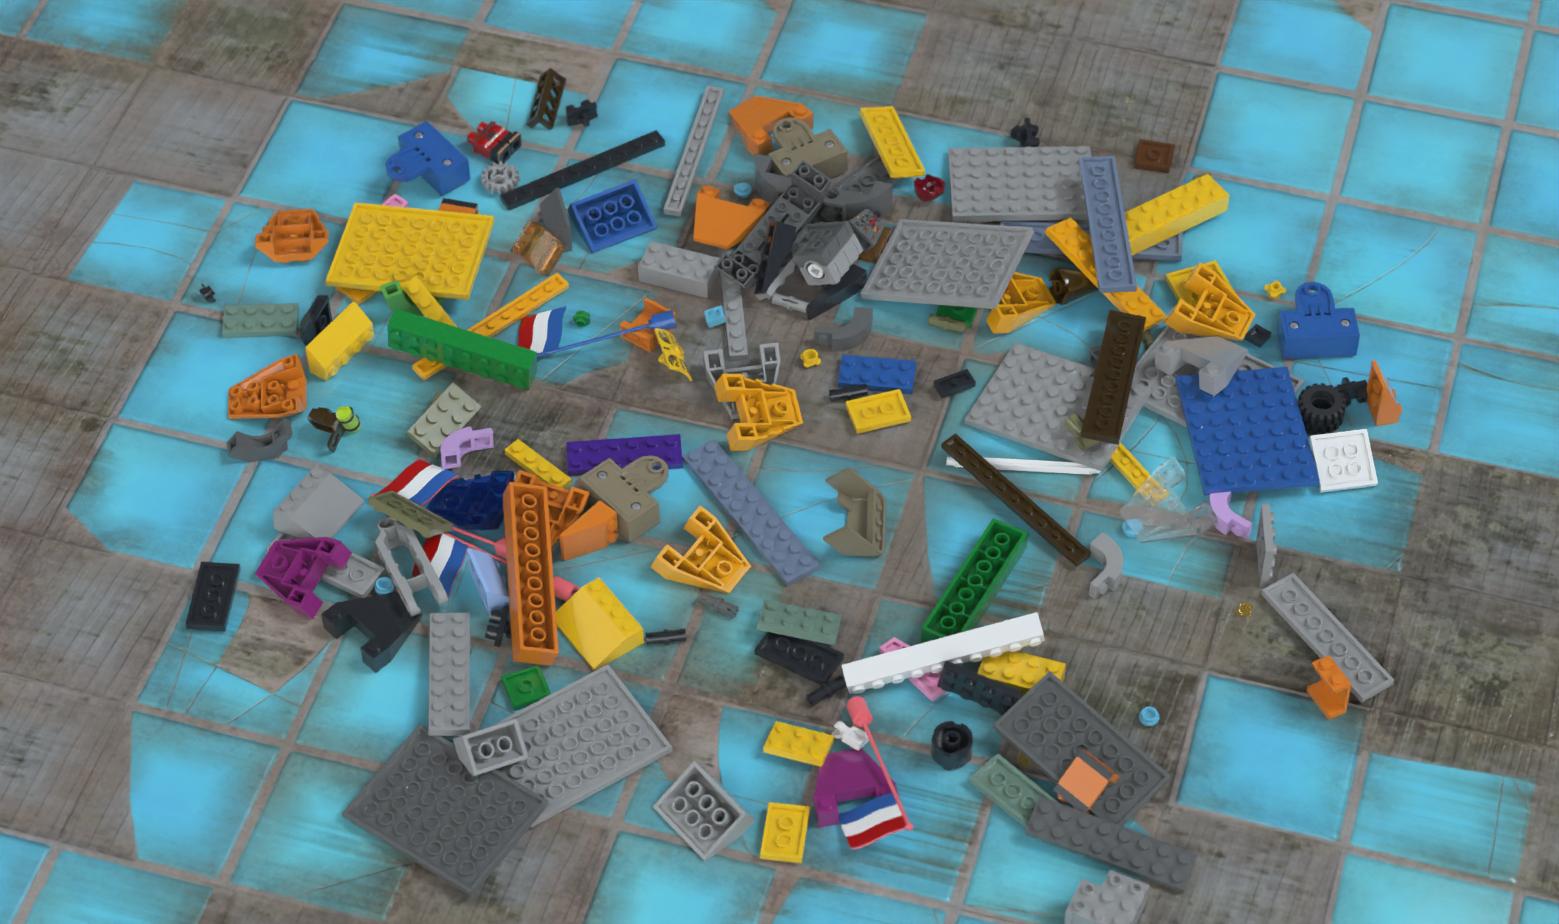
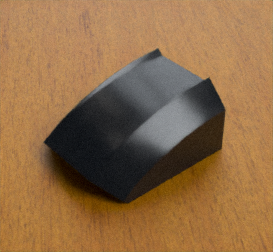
M318 295L302 318L300 338L305 345H308L333 321L327 295Z

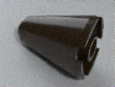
M1057 268L1053 269L1049 276V281H1052V287H1049V291L1056 304L1064 305L1099 290L1079 270Z

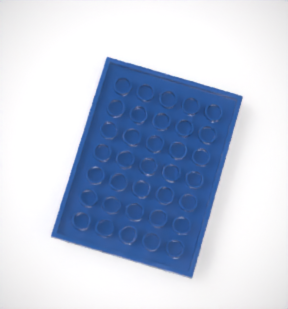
M1288 367L1236 371L1227 387L1215 396L1200 389L1199 374L1176 376L1175 382L1204 495L1222 492L1239 493L1319 486V477Z

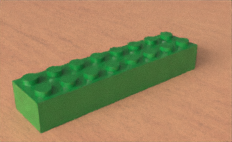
M396 308L387 325L388 347L396 351L407 352L412 356L423 357L432 362L437 361L448 367H455L468 373L471 372L483 378L494 379L519 389L529 390L537 373L536 351Z
M994 518L991 520L922 626L921 643L976 628L1026 550L1028 532Z

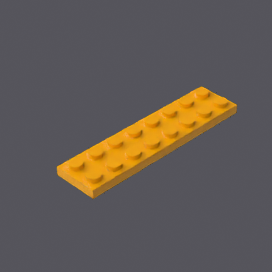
M1072 218L1047 227L1044 233L1098 288L1090 236ZM1138 285L1137 290L1133 292L1103 293L1120 312L1146 317L1144 331L1164 323L1167 315Z

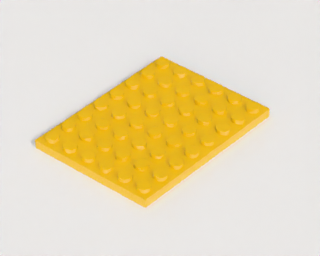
M355 202L325 280L326 285L382 291L381 285L398 280L402 291H404L402 287L412 278L418 276L434 297L469 300L495 223V218L489 215Z

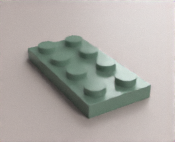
M299 303L225 305L222 329L223 338L297 336Z
M764 600L757 630L835 646L842 615Z
M996 754L969 777V782L1025 828L1029 823L1039 796L1057 802L999 754Z

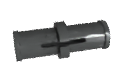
M704 591L700 594V596L707 600L699 598L698 603L712 608L714 612L724 613L731 618L736 617L737 614L731 612L730 609L738 612V606L727 603L723 598H716Z

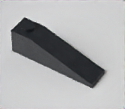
M778 221L769 222L754 294H766L796 239L795 226Z
M855 264L850 265L849 270L845 272L837 284H827L807 306V319L812 320L856 295L861 288H864L868 280L867 270Z

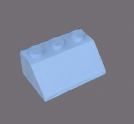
M472 548L467 549L470 575L489 617L492 610L503 612L504 606L510 608L509 590L505 587L507 583L504 575L500 576L499 574L500 567L498 562L494 561L489 553Z

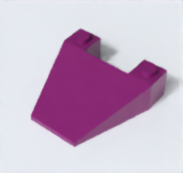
M329 537L274 541L255 575L299 615L314 619L323 604L313 593L315 587L328 565L343 569L352 552L341 541Z
M862 748L859 751L852 749L829 753L823 766L819 767L814 794V813L818 828L839 824L837 802L874 796L875 799L892 793L882 768ZM891 779V781H892V783H893V785H894V788H895V790H896V792H897V795H898L896 783Z

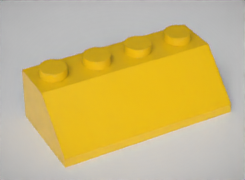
M354 301L305 347L310 373L325 381L335 376L338 370L343 365H346L374 336L372 322Z

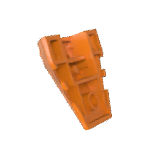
M314 209L277 211L269 220V225L262 228L263 232L256 235L255 247L275 262H306L312 260L328 243L329 230L325 229L324 223L320 222V218Z
M522 470L518 471L514 483L547 487L552 549L560 539L559 535L571 526L583 512L590 492L571 487V490L552 485L540 481L537 475Z

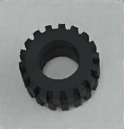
M1316 383L1312 387L1309 385L1306 387V390L1303 389L1298 397V407L1307 431L1312 430L1316 434L1317 432H1321V434H1325V432L1331 433L1333 429L1337 430L1339 425H1342L1346 399L1343 393H1339L1340 390L1338 388L1334 389L1332 385L1327 386L1325 383H1321V385Z

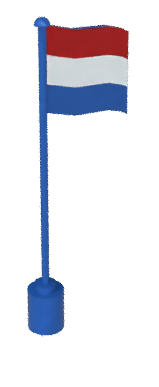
M565 306L524 317L519 327L518 346L536 351L537 357L649 327L652 331L655 328L670 330L677 328L673 311L669 310L651 315V319L648 320L649 324L558 348L562 337Z

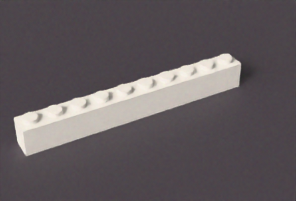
M1036 612L843 664L842 669L849 693L860 694L865 689L872 687L878 689L887 683H900L906 678H919L924 673L940 672L946 660L961 666L965 662L981 661L987 656H1000L1002 652H1015L1024 646H1037L1045 641L1038 613Z

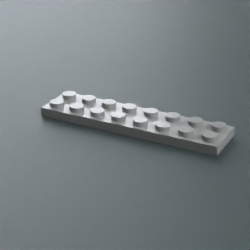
M1294 573L1262 590L1261 595L1320 658L1330 655L1352 684L1350 691L1361 703L1394 684V679Z
M470 612L430 613L429 736L469 734Z

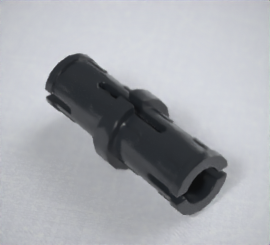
M847 385L845 388L829 390L830 400L833 402L868 396L867 385Z
M685 628L668 631L663 629V631L645 633L647 645L662 643L669 645L671 642L687 641Z
M840 675L827 684H821L820 688L806 695L808 702L811 706H814L826 698H831L834 693L847 687L846 681Z

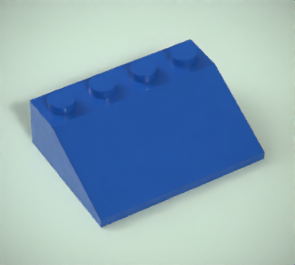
M636 179L571 203L567 210L575 228L591 253L658 228Z

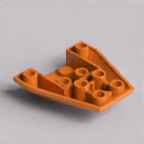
M298 354L281 358L229 388V419L283 418L307 410V380Z

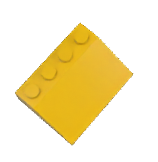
M600 577L582 586L556 611L557 627L594 671L644 643L643 628Z

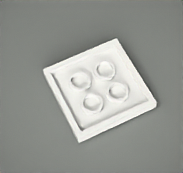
M1367 429L1309 437L1319 477L1320 493L1377 486L1378 481Z

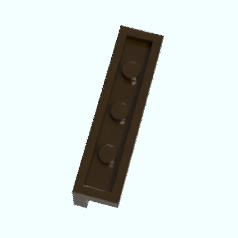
M551 68L539 78L526 124L530 128H533L538 123L549 130L554 127L567 79ZM554 78L560 82L559 85H556ZM551 90L554 91V93H555V95H556L555 98H553V96H552V94H551V92H550ZM547 102H550L553 110L549 109ZM545 114L547 115L549 122L543 118Z

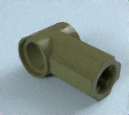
M1074 413L1065 420L1064 426L1075 437L1079 449L1086 450L1100 443L1097 440L1081 437L1084 421L1079 415Z

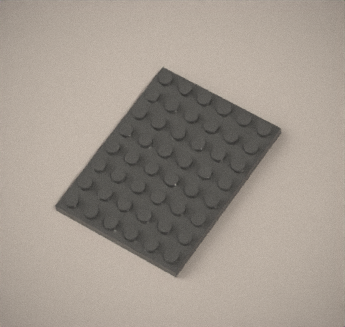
M419 724L342 812V816L472 897L547 808L549 803L547 799L496 769L473 776L458 758L454 744L441 736H429V729Z

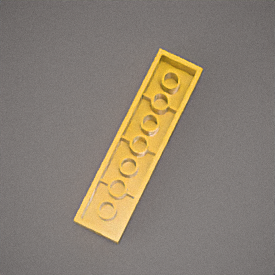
M1206 174L1124 212L1131 254H1137L1227 211L1230 195L1209 174Z

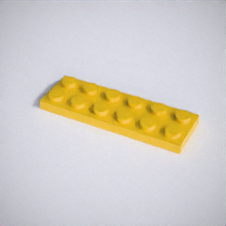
M894 107L860 108L859 114L890 178L924 176L925 169Z

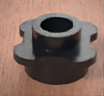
M202 283L203 288L199 292L207 302L211 299L215 302L216 300L213 297L215 295L214 291L209 285L205 287Z

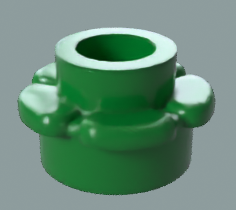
M577 311L575 316H573V321L577 326L585 327L590 324V314L586 311Z

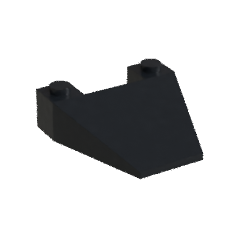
M392 592L337 602L324 611L321 616L324 629L336 639L354 626L370 639V641L360 647L363 663L377 673L393 660L423 617V614L420 613L411 617L399 594Z

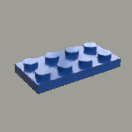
M842 354L838 387L845 388L847 385L857 386L866 384L867 390L889 392L900 389L901 393L913 394L917 361Z

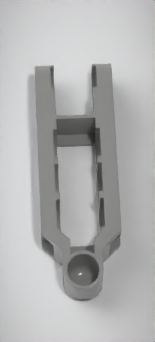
M390 517L381 519L377 524L379 536L375 541L378 555L409 615L412 617L421 613L420 607L417 608L413 593L425 588L430 589L438 606L448 603L445 589L414 531L399 525L397 521L390 519ZM406 546L421 575L408 580L402 577L399 565L395 564L391 549Z

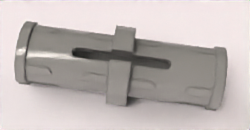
M774 293L772 298L774 305L786 307L790 311L793 309L807 314V306L810 302Z

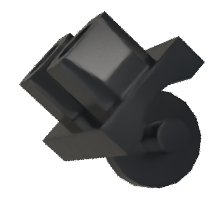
M588 99L582 101L580 107L575 108L572 104L565 107L566 120L569 127L581 123L588 127L590 120L598 118L596 102L591 103Z
M1025 117L1022 126L1016 125L1010 131L1011 138L1020 141V147H1038L1040 143L1039 138L1036 137L1038 125L1031 124L1030 118Z
M1345 377L1342 378L1341 384L1334 387V389L1338 388L1340 390L1339 393L1344 394L1346 407L1351 405V399L1355 398L1358 403L1367 402L1366 380L1350 382Z
M504 606L503 612L498 610L491 611L489 622L498 624L499 627L488 625L485 638L494 640V646L500 647L503 633L506 634V638H511V621L507 622L509 607Z

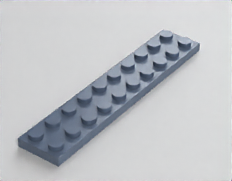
M1115 156L1079 157V169L1099 293L1136 291L1137 284Z
M1001 221L1003 226L1033 228L1034 234L1024 253L1065 255L1044 233L1047 227L1057 223ZM1078 224L1090 236L1089 226ZM1182 232L1132 255V259L1182 261Z
M715 439L682 455L683 462L787 587L820 570V564Z

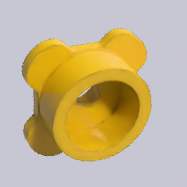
M1273 281V283L1264 287V290L1268 291L1267 294L1272 299H1278L1282 294L1286 293V288L1282 287L1279 281Z
M807 349L800 355V359L804 362V367L808 368L821 363V359L818 358V352L814 349Z

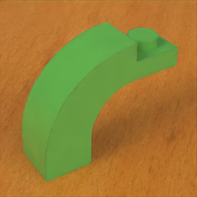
M398 280L380 286L387 305L392 312L396 308L424 316L407 293L402 291ZM434 297L440 305L445 304L444 298Z

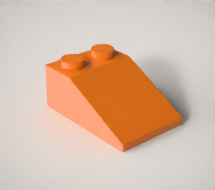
M1372 360L1366 389L1368 394L1367 405L1376 426L1398 423L1399 416L1402 414L1401 404L1397 403L1395 390L1391 388L1376 360Z
M599 500L559 535L562 560L574 559L604 549L611 543H614L619 537L617 512Z

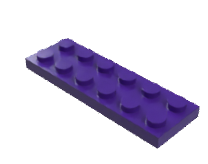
M680 434L566 442L568 476L584 475L608 458L612 459L621 469L643 456L661 458L668 465V469L683 468ZM654 466L652 469L659 470L661 467Z

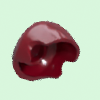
M927 174L922 180L918 177L914 180L915 194L921 201L931 202L939 198L944 192L945 182L941 178Z

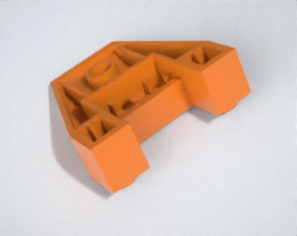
M754 96L729 111V115L743 143L754 157L755 153L767 156L772 152V137L768 133L773 131L774 125L781 119L797 118L806 123L810 129L814 128L813 112L802 103Z
M703 186L697 193L693 236V241L728 250L742 242L771 206V203L763 199H753L748 206L719 199V189H715L712 186Z

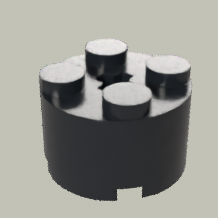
M946 721L939 724L934 729L931 742V754L934 761L942 766L944 770L948 771L966 765L972 757V732L965 724L954 723L955 721Z

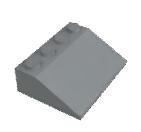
M313 467L273 511L274 529L299 539L319 537L333 539L364 504V500L331 473Z
M696 761L686 769L653 805V808L704 861H707L741 837L756 821L704 766Z

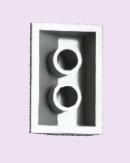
M517 718L453 738L458 758L473 776L529 758Z

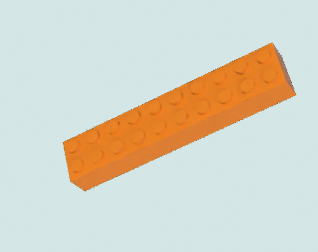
M509 482L503 493L513 662L552 666L559 654L547 487Z

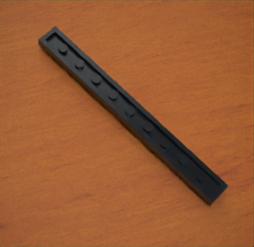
M655 130L500 195V200L507 210L510 211L551 194L556 188L563 189L665 146V140Z

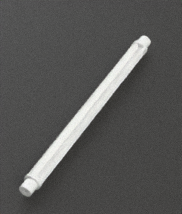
M947 457L946 465L963 468L952 457ZM983 457L997 470L1100 474L1099 470L1076 462Z

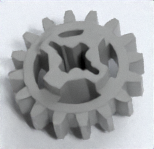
M502 161L499 164L493 162V166L487 165V170H482V187H485L486 191L491 190V194L498 192L499 195H501V192L506 193L508 190H513L514 186L518 187V182H520L518 169H515V165L509 166V162L503 164Z

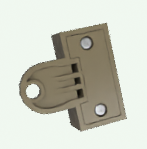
M797 118L781 119L774 125L773 138L781 149L768 154L769 157H772L773 174L791 178L792 172L802 160L829 178L848 171V150L831 129L815 135L806 123Z
M643 456L622 469L612 459L608 458L579 477L580 489L590 492L587 503L592 507L600 500L617 512L618 532L629 542L660 523L659 503L650 494L662 487L669 477L668 465L661 458ZM654 466H660V467H661V469H659V470H654V469H652V468H653Z

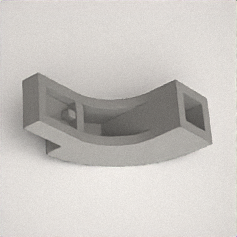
M1103 532L1090 543L1089 549L1091 552L1090 557L1104 567V570L1090 583L1089 596L1093 599H1096L1100 594L1103 595L1107 589L1114 592L1122 578L1123 555L1121 549L1112 538Z

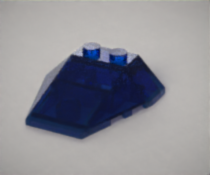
M496 470L491 471V475L487 476L477 474L474 475L473 479L465 480L464 478L451 480L431 499L426 509L466 530L498 529L504 519L503 493L509 482H514V472Z

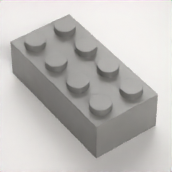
M650 241L638 265L639 281L708 298L720 274V271L714 268L720 259Z

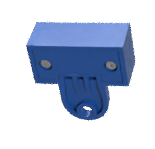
M428 121L398 136L400 151L393 154L386 162V172L389 178L398 182H409L421 176L441 196L471 180L468 159Z
M1308 282L1299 286L1295 293L1296 310L1279 312L1277 336L1282 359L1357 355L1360 333L1354 308L1335 309L1330 289L1321 283ZM1308 290H1315L1316 292L1311 293Z

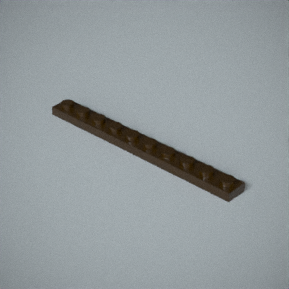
M956 433L941 444V448L1075 567H1078L1091 556V552Z

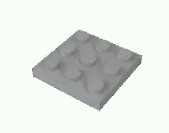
M1270 504L1261 505L1256 537L1260 587H1268L1269 579L1273 577V569L1271 567L1275 565L1274 555L1277 553V544L1273 543V539L1275 540V528H1272L1271 525L1274 523V512H1270Z

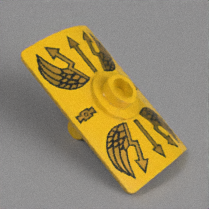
M655 328L654 332L663 352L658 361L669 367L670 370H676L685 374L690 382L693 381L684 360V351L679 346L674 335L666 330Z

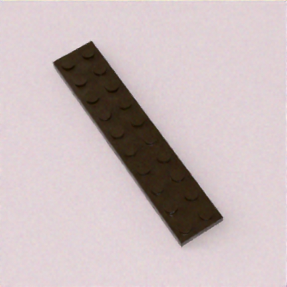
M1113 310L1109 311L1081 431L1082 438L1119 445L1146 317Z

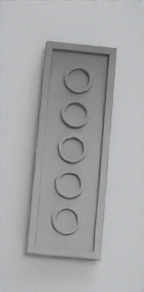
M280 532L266 548V552L268 553L274 541L295 540L299 538ZM352 553L343 569L328 565L321 580L358 598H364L374 588L376 581L384 576L386 571L384 567Z

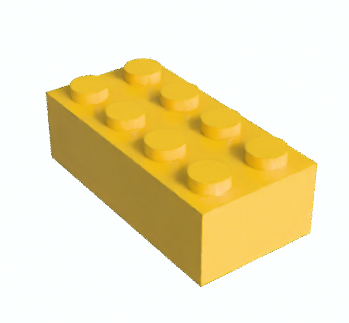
M1006 651L997 657H984L978 674L1021 691L1020 700L1049 671L1064 682L1066 664L1018 651Z

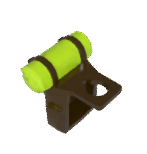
M348 405L339 407L336 413H332L328 408H312L307 418L314 428L331 433L327 447L333 453L345 431L356 433L361 428L359 417L354 414L353 408Z

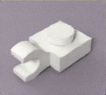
M841 721L834 725L837 729L832 732V735L837 739L842 738V742L857 751L869 742L866 732L854 725L849 728Z

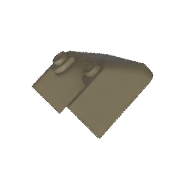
M850 467L826 478L825 482L838 491L837 502L839 506L847 511V525L824 536L823 540L844 556L876 557L883 554L885 551L886 499L882 492Z

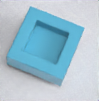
M722 305L704 311L709 328L726 322Z

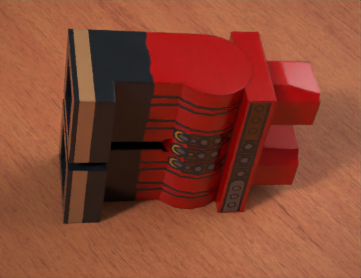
M491 121L489 124L481 122L477 127L479 134L471 132L467 136V142L473 146L475 153H479L496 164H499L500 161L504 164L522 146L520 133L516 131L511 133L502 126L496 125L494 121Z

